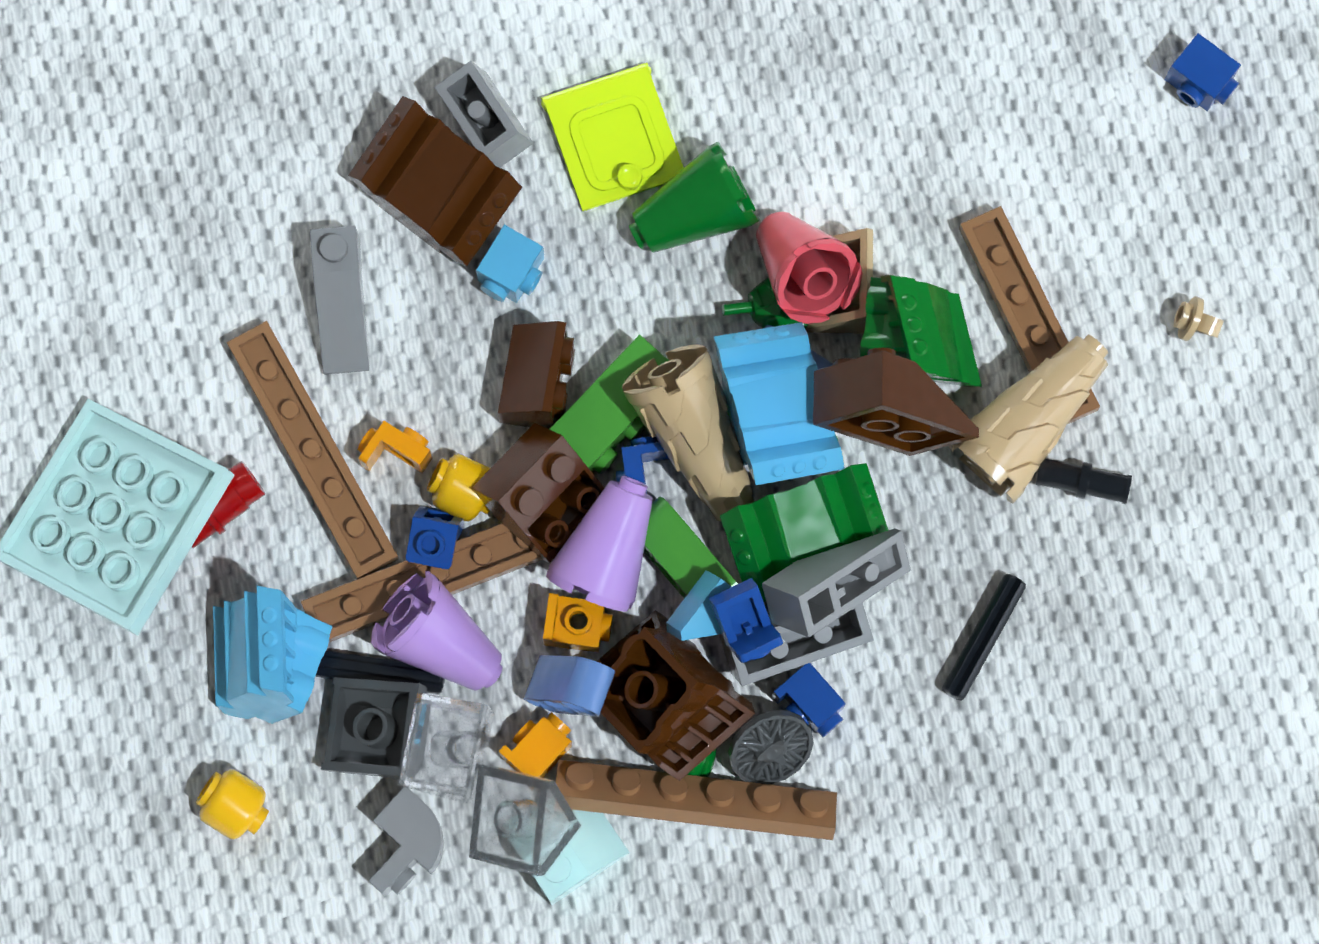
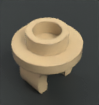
M1194 296L1189 303L1182 302L1174 318V327L1178 328V338L1184 341L1190 340L1196 331L1218 338L1224 321L1203 313L1204 300Z

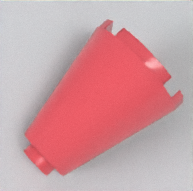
M775 212L767 216L760 223L756 233L757 243L776 302L790 319L804 324L822 323L830 319L828 314L839 307L844 310L852 303L860 289L863 272L856 254L847 244L788 212Z

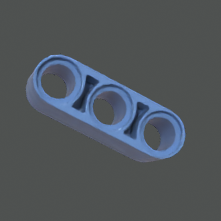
M540 655L524 700L559 714L599 716L615 670L583 657Z

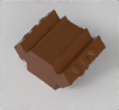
M404 96L399 100L348 175L365 193L376 200L379 207L436 251L445 253L452 260L466 267L522 189V186L508 171L495 166L483 152L470 146L454 134L440 119L428 115L415 100Z
M655 610L596 661L615 670L600 713L638 753L647 754L661 769L680 781L754 716L755 711L752 702L734 690L732 682L724 677L721 672H718L701 655L696 644L690 640L681 641L667 632L666 622L669 619Z

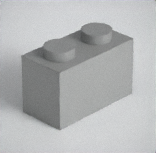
M469 61L435 86V89L472 145L477 150L483 152L495 166L501 168L534 144L487 72L474 62Z

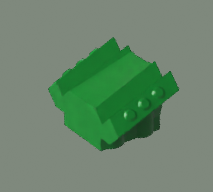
M885 275L881 276V278L871 277L870 287L866 296L867 314L865 331L860 345V357L867 355L868 350L873 348H890L896 351V355L915 361L934 382L966 387H982L959 294L951 293L947 289L929 283L915 281L914 278Z
M867 463L850 465L835 474L823 475L787 491L766 495L751 504L736 506L720 515L741 581L753 579L758 585L765 606L767 602L762 583L792 563L888 531Z

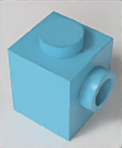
M504 224L476 269L478 281L482 283L480 289L488 296L500 302H504L507 297L517 303L523 292L530 295L542 276V271L538 270L544 260L543 246Z

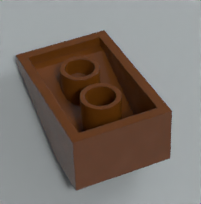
M873 348L868 350L865 356L855 359H837L833 362L832 366L814 371L813 425L908 456L979 438V428L915 361L896 355V351L893 349Z

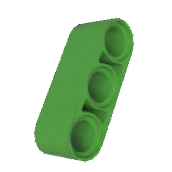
M659 496L652 502L644 553L683 598L687 596L705 570L720 577L731 587L738 584L663 497Z

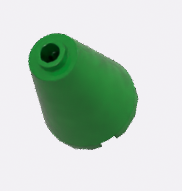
M719 142L708 146L632 213L635 222L629 225V229L641 249L648 246L655 253L750 227L760 221L759 217L754 213L756 209L734 166H728L724 159V156L727 154Z

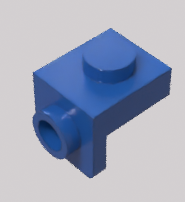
M657 437L633 439L630 441L631 446L621 448L624 470L616 471L617 482H620L622 476H627L646 485L643 462L669 459L660 442H658Z
M752 578L709 598L725 643L741 663L760 659L766 656L772 649L783 644L780 633L771 623L758 585Z

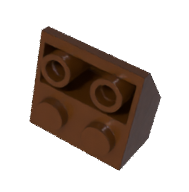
M551 321L513 325L498 408L499 423L529 428L536 423L550 429L555 424V419H560L564 415L568 393H566L567 382H562L563 375H572L576 350L574 349L575 338L568 337L567 322Z
M534 423L471 489L504 526L544 561L550 563L604 490V487L561 434Z

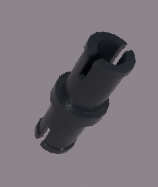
M1045 458L1040 464L1036 485L1075 492L1076 497L1085 499V496L1089 495L1126 504L1132 475H1122L1092 468V463L1083 462L1082 466Z

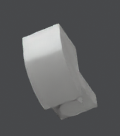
M405 785L373 820L400 846L369 880L385 897L392 890L397 895L400 894L417 875L412 870L417 862L432 875L443 854L444 839L439 821L433 811Z

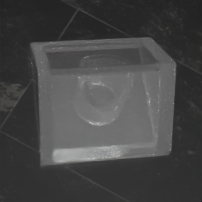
M417 693L398 785L462 803L477 805L495 715L489 705Z
M479 764L469 858L536 876H544L580 828L581 824L555 781L496 766Z

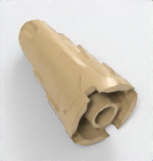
M1089 334L1084 339L1075 336L1050 359L1046 358L1023 379L1002 392L980 413L970 418L979 428V438L949 445L948 447L952 452L956 448L960 449L964 454L959 459L1000 496L1010 488L1005 494L1007 501L1013 504L1024 493L1034 473L1055 447L1066 425L1090 395L1089 390L1108 366L1107 361L1104 359L1109 353L1108 350Z
M687 345L665 352L669 360L658 365L655 358L640 366L625 380L622 389L628 402L637 412L651 437H657L676 471L683 473L699 499L709 507L715 519L721 521V514L736 506L753 503V492L749 476L739 453L740 447L727 412V400L712 364L711 356L703 345Z

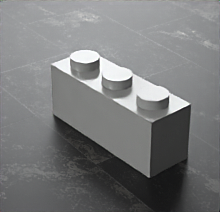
M863 602L811 637H806L772 623L780 633L783 644L772 649L766 656L756 660H749L745 663H741L725 643L723 635L719 634L730 672L741 686L874 641Z

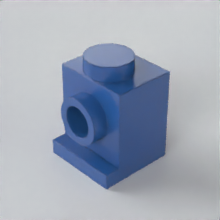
M811 663L801 667L773 692L772 698L777 704L786 699L790 705L785 710L800 715L815 733L818 732L822 738L844 720L839 715V712L844 709L846 703Z

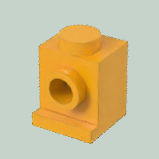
M549 593L543 643L545 646L599 653L600 641L609 642L613 614L604 613L605 607L585 599ZM575 614H582L588 620L587 625L582 629H574L569 623L571 617Z
M550 712L546 718L543 716L537 724L529 720L512 739L517 746L511 751L504 745L499 751L500 757L535 788L558 763V759L560 760L572 747V741L566 737L571 730L562 720Z

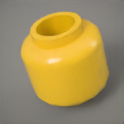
M454 454L448 460L442 458L434 469L427 486V491L432 493L433 505L450 515L463 518V521L467 522L472 521L480 511L488 514L490 510L471 488L490 468L462 454Z
M229 769L222 775L214 772L196 800V804L201 807L199 812L200 820L229 839H237L247 830L255 834L269 813V810L263 807L266 798L265 789L235 769Z

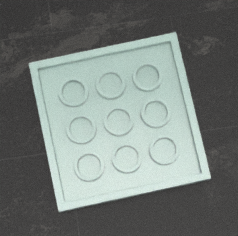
M87 399L1 539L0 562L138 636L233 479L234 474L206 457Z

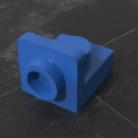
M420 506L412 518L406 560L412 563L449 569L453 563L456 541L463 530V518L455 517L440 509Z

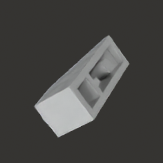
M356 226L310 229L313 280L323 374L369 371L361 249Z
M894 528L798 560L764 581L762 587L772 623L806 637H811L911 571L902 532Z

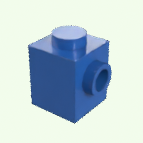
M1197 33L1172 64L1164 80L1178 89L1176 91L1177 95L1187 105L1194 108L1200 106L1208 111L1216 100L1224 105L1240 83L1234 77L1241 64Z

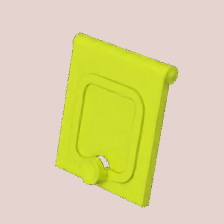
M647 62L541 97V106L548 113L582 212L664 185L684 168L652 80V70Z

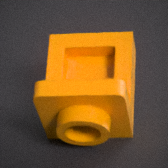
M386 421L382 422L378 430L373 427L370 428L357 449L361 452L358 458L361 467L368 471L371 470L384 449L422 474L433 458L430 449L426 447L429 441L409 427H406L402 432Z

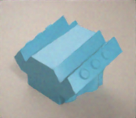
M803 323L714 336L722 376V389L727 400L728 413L737 436L743 465H748L755 485L845 469L841 447L835 432L813 425L814 371L818 370L811 353L808 334Z
M257 586V593L244 591V598L230 602L224 600V608L213 606L216 706L226 715L244 719L257 717L271 724L303 713L314 687L320 661L328 647L333 626L297 609L281 590Z

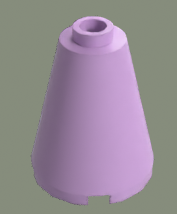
M622 476L620 482L609 481L550 563L546 577L569 593H572L574 588L586 594L585 600L623 612L628 611V609L631 610L636 598L653 498L645 493L648 486L627 476Z
M425 571V578L419 574L411 576L394 592L383 607V610L389 615L383 627L378 623H375L373 627L371 643L374 649L381 654L474 691L492 686L502 672V665L500 664L502 655L435 575Z

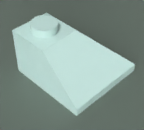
M555 790L500 827L551 905H554L630 853L603 813L553 807Z

